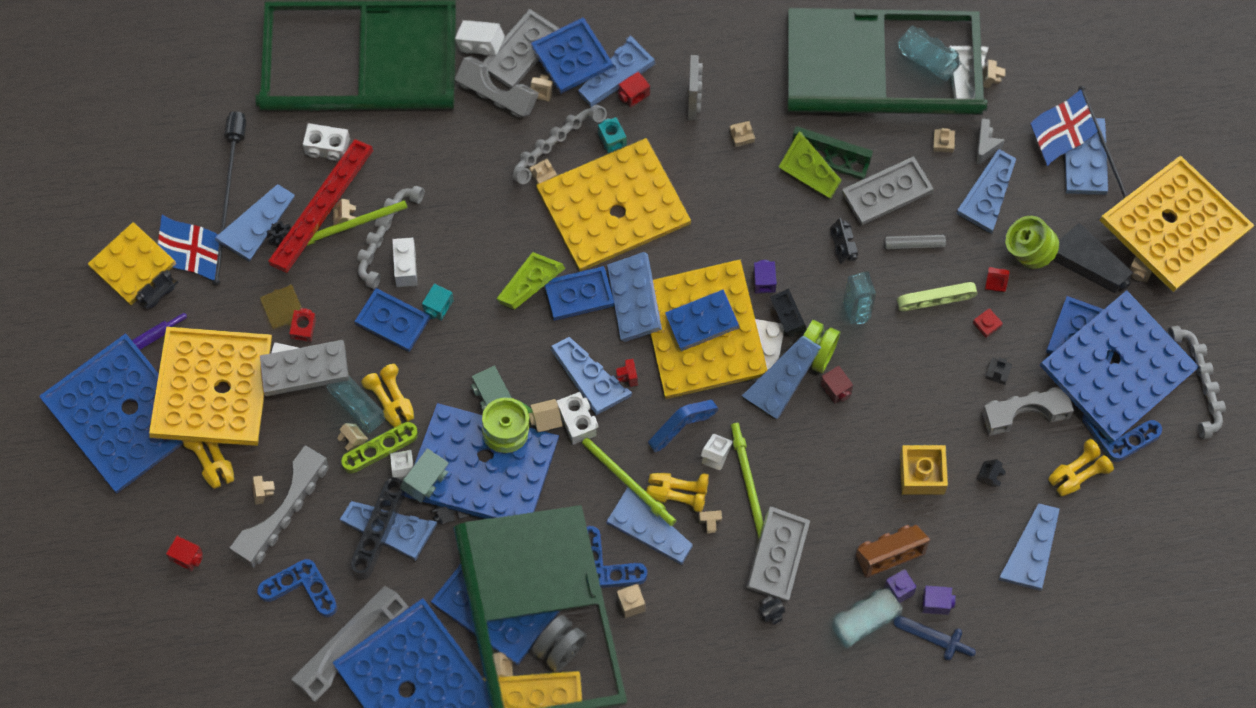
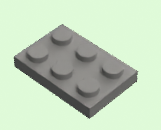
M691 55L688 120H696V114L701 113L703 63H699V55Z

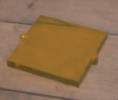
M292 285L280 290L275 289L274 292L260 297L273 329L286 324L291 325L294 310L302 308Z

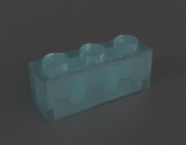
M912 25L897 42L901 53L945 82L961 65L959 53L951 47L948 49L941 40L936 37L934 39L931 38L922 28L917 29Z
M868 271L848 276L843 303L851 324H862L871 319L876 291Z
M350 376L348 381L327 384L328 391L369 434L385 421L383 411Z
M889 588L883 591L881 589L876 590L867 601L860 600L852 606L853 609L849 612L842 611L834 617L835 620L833 621L832 628L846 649L901 615L903 608Z

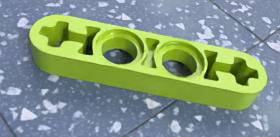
M411 422L402 423L343 455L341 461L343 469L348 473H356L390 455V453H394L413 443L418 437L416 426ZM404 430L412 431V435L408 437ZM397 433L399 434V437H401V442H399L398 437L396 435ZM387 438L395 440V444L392 447H385L383 442ZM368 448L376 450V454L373 457H367L364 453ZM359 453H361L362 459L364 460L363 462H361V459H359ZM352 459L355 461V466L348 464V460Z

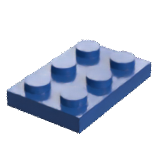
M604 266L556 277L544 285L554 321L614 306V299Z
M376 288L356 318L355 325L410 352L429 322L430 315Z
M724 289L665 312L681 351L740 328Z

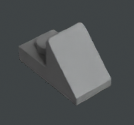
M990 119L981 120L976 164H981L993 156L998 149H1002L1004 139L992 138L993 128L989 127Z

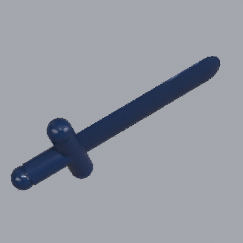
M897 616L894 619V625L897 628L947 648L944 654L945 660H951L955 650L970 657L976 654L974 648L959 642L962 636L961 629H955L951 637L904 616Z

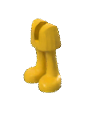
M390 364L380 371V377L388 387L393 397V402L390 401L376 373L365 376L361 380V384L365 389L371 390L376 394L384 408L382 414L395 428L402 424L395 410L400 409L407 422L414 419V413L410 400L402 396L396 384L398 367L396 364Z
M1088 439L1084 443L1083 454L1072 463L1060 465L1048 478V481L1054 486L1065 478L1069 479L1056 490L1062 497L1079 490L1080 484L1093 475L1099 473L1110 474L1114 467L1105 455L1098 458L1101 453L1099 446L1094 440ZM1097 459L1089 468L1075 475V472L1081 467Z
M182 440L184 447L192 450L198 456L204 469L202 475L213 489L221 487L216 471H220L226 484L234 482L231 462L224 459L219 450L218 443L205 442L214 459V463H212L201 441Z
M670 473L649 474L648 482L654 486H647L646 492L656 501L666 503L667 500L679 501L689 504L696 512H702L708 488L709 474H701L697 481L673 478ZM671 488L691 491L697 494H684L671 490Z

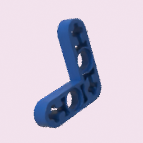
M713 400L681 407L648 441V444L654 452L660 451L671 442L686 424L707 420L719 408Z
M1085 414L1082 416L1084 425L1107 457L1114 462L1122 461L1153 443L1162 433L1161 424L1155 420H1149L1111 443L1108 439L1100 437V430L1094 428L1095 425ZM1149 428L1156 429L1155 433L1151 432L1147 434L1146 437H1144L1143 434H1145ZM1129 437H1137L1140 440V444L1137 446L1131 445ZM1123 444L1125 445V448L1121 450L1120 455L1118 453H1113L1114 448L1117 450L1120 449L1123 446Z
M594 526L587 527L588 534L593 532V535L597 536L593 538L594 547L591 546L592 552L599 555L596 570L598 577H600L598 579L601 588L640 585L646 581L647 569L641 563L603 566L600 531ZM637 569L640 573H644L640 575V578H636L635 575H628L629 580H626L625 570H628V574H634ZM613 571L621 572L622 578L619 581H613L610 578V574Z
M308 559L290 566L266 579L258 586L260 598L265 602H271L304 585L321 616L331 617L337 611L336 601L314 562ZM304 566H307V568H311L310 574H306L305 572H303ZM297 570V573L299 574L300 580H297V577H296V574L294 573V571ZM292 576L293 583L289 586H284L281 583L282 578ZM276 581L278 582V585L281 588V590L279 591L274 583ZM313 584H322V591L320 593H313L311 591ZM266 587L272 589V594L269 596L267 593H264V588ZM325 597L326 602L331 604L330 610L322 609L324 605L320 598Z

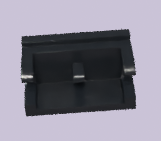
M789 288L770 296L786 334L788 333L790 337H794V333L800 331L802 334L805 333L807 330Z

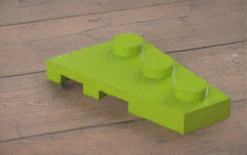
M798 132L779 168L825 196L832 198L842 180L805 136Z
M532 252L497 297V300L500 304L515 310L566 268L560 262Z

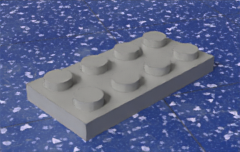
M529 9L504 38L497 55H489L483 62L488 65V74L512 89L539 60L531 48V43L559 30V28Z
M913 156L842 189V194L862 226L933 193L934 188Z
M343 340L260 356L265 396L349 380L345 343Z
M771 506L767 509L747 589L776 599L779 598L784 602L789 601L810 520Z

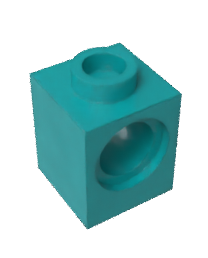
M617 117L605 119L598 124V135L608 154L627 146V136ZM609 132H614V133H616V134H615V135H608L607 133H609Z
M433 284L422 303L423 312L430 315L431 319L437 318L442 321L454 301L453 293L437 284Z

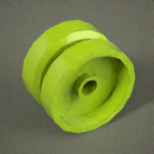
M1025 216L1016 220L1006 234L1005 243L1008 251L1027 268L1037 269L1046 266L1055 258L1059 250V240L1056 233L1041 218L1036 216Z
M812 320L803 336L821 346L811 367L812 370L822 374L834 353L841 331L831 327L826 330L822 337L824 324Z
M499 398L489 403L484 409L482 416L484 442L489 448L501 453L514 452L524 446L529 434V414L527 408L513 398Z

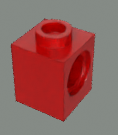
M636 72L619 83L618 96L623 103H627L631 108L650 96V85L639 72Z
M305 308L294 310L289 333L291 339L312 342L316 316L315 313H312V310ZM302 320L309 322L305 328L298 327V323Z
M176 536L166 553L169 561L191 572L195 566L198 567L203 559L200 546L179 536Z

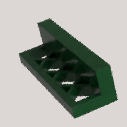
M797 126L795 127L791 144L798 132H801L816 151L824 153L826 157L823 159L833 171L860 180L865 179L872 160V150ZM836 157L842 158L845 164L835 165L832 159ZM858 163L864 165L862 173L856 172L852 169L851 165Z

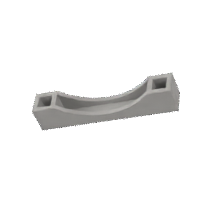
M306 445L303 447L293 461L292 484L283 504L267 520L252 528L243 530L230 547L233 556L252 568L264 560L265 552L269 546L272 547L277 542L278 534L282 529L288 527L293 513L301 509L304 498L307 494L310 495L314 491L315 483L327 473L328 462L324 456Z
M384 586L291 680L304 695L316 701L331 686L333 678L338 671L333 662L403 613L408 608L407 604L395 591Z

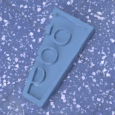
M631 35L626 39V43L622 48L619 47L611 58L613 68L589 79L579 89V95L591 107L618 90L619 83L636 72L642 74L655 65V60Z
M998 149L957 210V214L992 234L1016 158Z
M277 184L217 235L215 240L250 262L268 237L267 230H270L271 224L279 221L295 195Z
M802 336L742 396L778 419L820 351L821 346Z
M570 337L551 346V351L582 396L587 398L590 407L596 415L632 396V392L628 388L625 389L621 386L614 376H610L604 371L603 366L598 362L595 363L589 357V354Z
M629 487L607 520L608 525L681 565L692 549V544L673 526H669L660 516L657 517L653 514L651 508Z
M351 501L340 520L342 523L363 533L374 507ZM397 513L384 545L416 561L437 526V522ZM376 525L373 530L381 531L384 526Z
M1038 503L999 580L1039 591L1042 590L1059 508Z

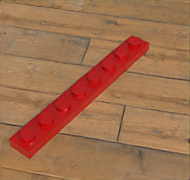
M354 139L269 259L270 266L288 273L373 152L372 146Z

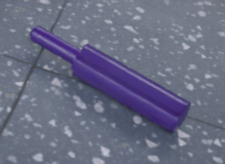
M182 313L167 323L163 321L132 341L140 350L164 336L166 327H173L186 319L187 315Z

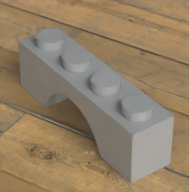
M473 57L463 59L455 77V80L460 82L461 87L477 91L478 96L494 100L495 105L501 108H509L511 113L518 117L530 115L539 95V92L524 84L515 85L509 91L498 89L489 78L488 65Z
M1054 387L1043 393H1029L1025 397L1012 396L1006 401H990L984 405L982 415L988 435L991 436L1009 432L1013 419L1022 412H1037L1051 423L1070 419L1074 410L1070 398L1062 389Z

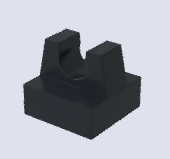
M992 357L985 379L1006 385L1012 363L1007 362V359L1001 357L999 359Z
M997 459L984 461L976 479L982 484L987 483L994 487L1000 486L1001 482L997 480V476H1003L1006 473L1002 468L1003 463Z

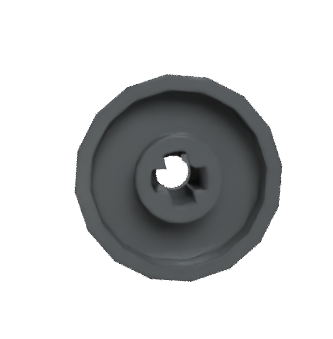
M564 615L557 617L549 624L532 648V653L540 660L547 658V666L554 672L562 670L575 657L587 638V635L579 628L571 630L572 622Z

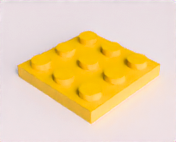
M132 222L95 256L88 265L131 306L137 301L135 298L137 291L147 283L153 286L154 283L151 280L161 271H169L176 265V262Z

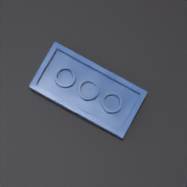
M1096 118L1106 142L1105 119ZM1097 133L1081 146L1064 154L1066 193L1107 195V156Z
M643 252L608 264L621 340L626 342L662 330L648 254Z

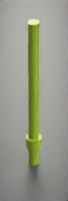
M406 201L398 202L317 231L307 246L314 244L316 240L408 208Z
M739 423L731 424L734 437L732 442L734 450H737L758 538L760 539L764 522L745 450L747 445L745 438H742Z
M588 437L582 441V444L651 508L653 514L657 517L660 516L669 526L675 524L676 519L665 510L666 507L660 501L656 502Z

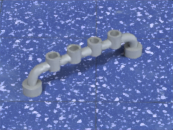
M594 105L590 109L580 112L577 116H567L565 119L566 125L561 129L558 127L552 128L550 138L546 141L539 139L535 143L536 149L531 153L523 152L520 155V162L515 166L513 172L514 180L520 184L528 183L531 179V172L526 168L527 166H533L540 155L549 153L557 141H564L567 133L572 129L580 128L584 119L590 117L595 122L604 121L607 116L606 109L602 106Z
M414 186L413 189H402L397 192L393 200L387 198L384 207L401 202L407 196H410V201L419 204L424 197L425 190L419 186ZM397 212L376 219L375 227H378L376 233L370 232L368 234L366 243L369 244L367 251L361 249L358 253L357 260L360 261L358 274L366 282V287L376 289L380 283L381 274L374 271L368 274L366 269L372 263L374 253L381 246L383 236L386 230H389L392 218Z
M1179 326L1169 327L1168 334L1176 343L1181 342L1182 338H1186L1190 342L1191 355L1199 366L1196 371L1203 383V393L1208 398L1209 412L1214 417L1212 425L1209 421L1200 422L1198 424V432L1201 439L1212 438L1213 433L1222 427V413H1225L1226 406L1224 401H1217L1215 394H1219L1218 382H1211L1209 375L1213 374V366L1210 362L1205 363L1203 356L1207 355V347L1204 343L1199 344L1198 339L1191 331L1182 330Z

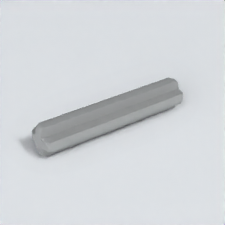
M944 235L885 237L884 244L886 249L945 247L946 238Z

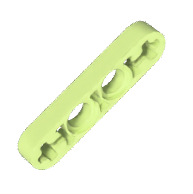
M968 282L905 294L897 298V303L900 311H910L968 300L977 296L978 292L975 283Z

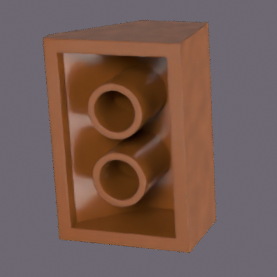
M906 525L895 534L890 535V533L880 536L873 543L870 541L859 545L855 556L866 578H869L924 555L930 540L917 525L912 527Z

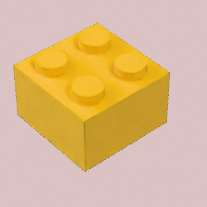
M903 445L900 453L902 495H944L948 486L946 445Z

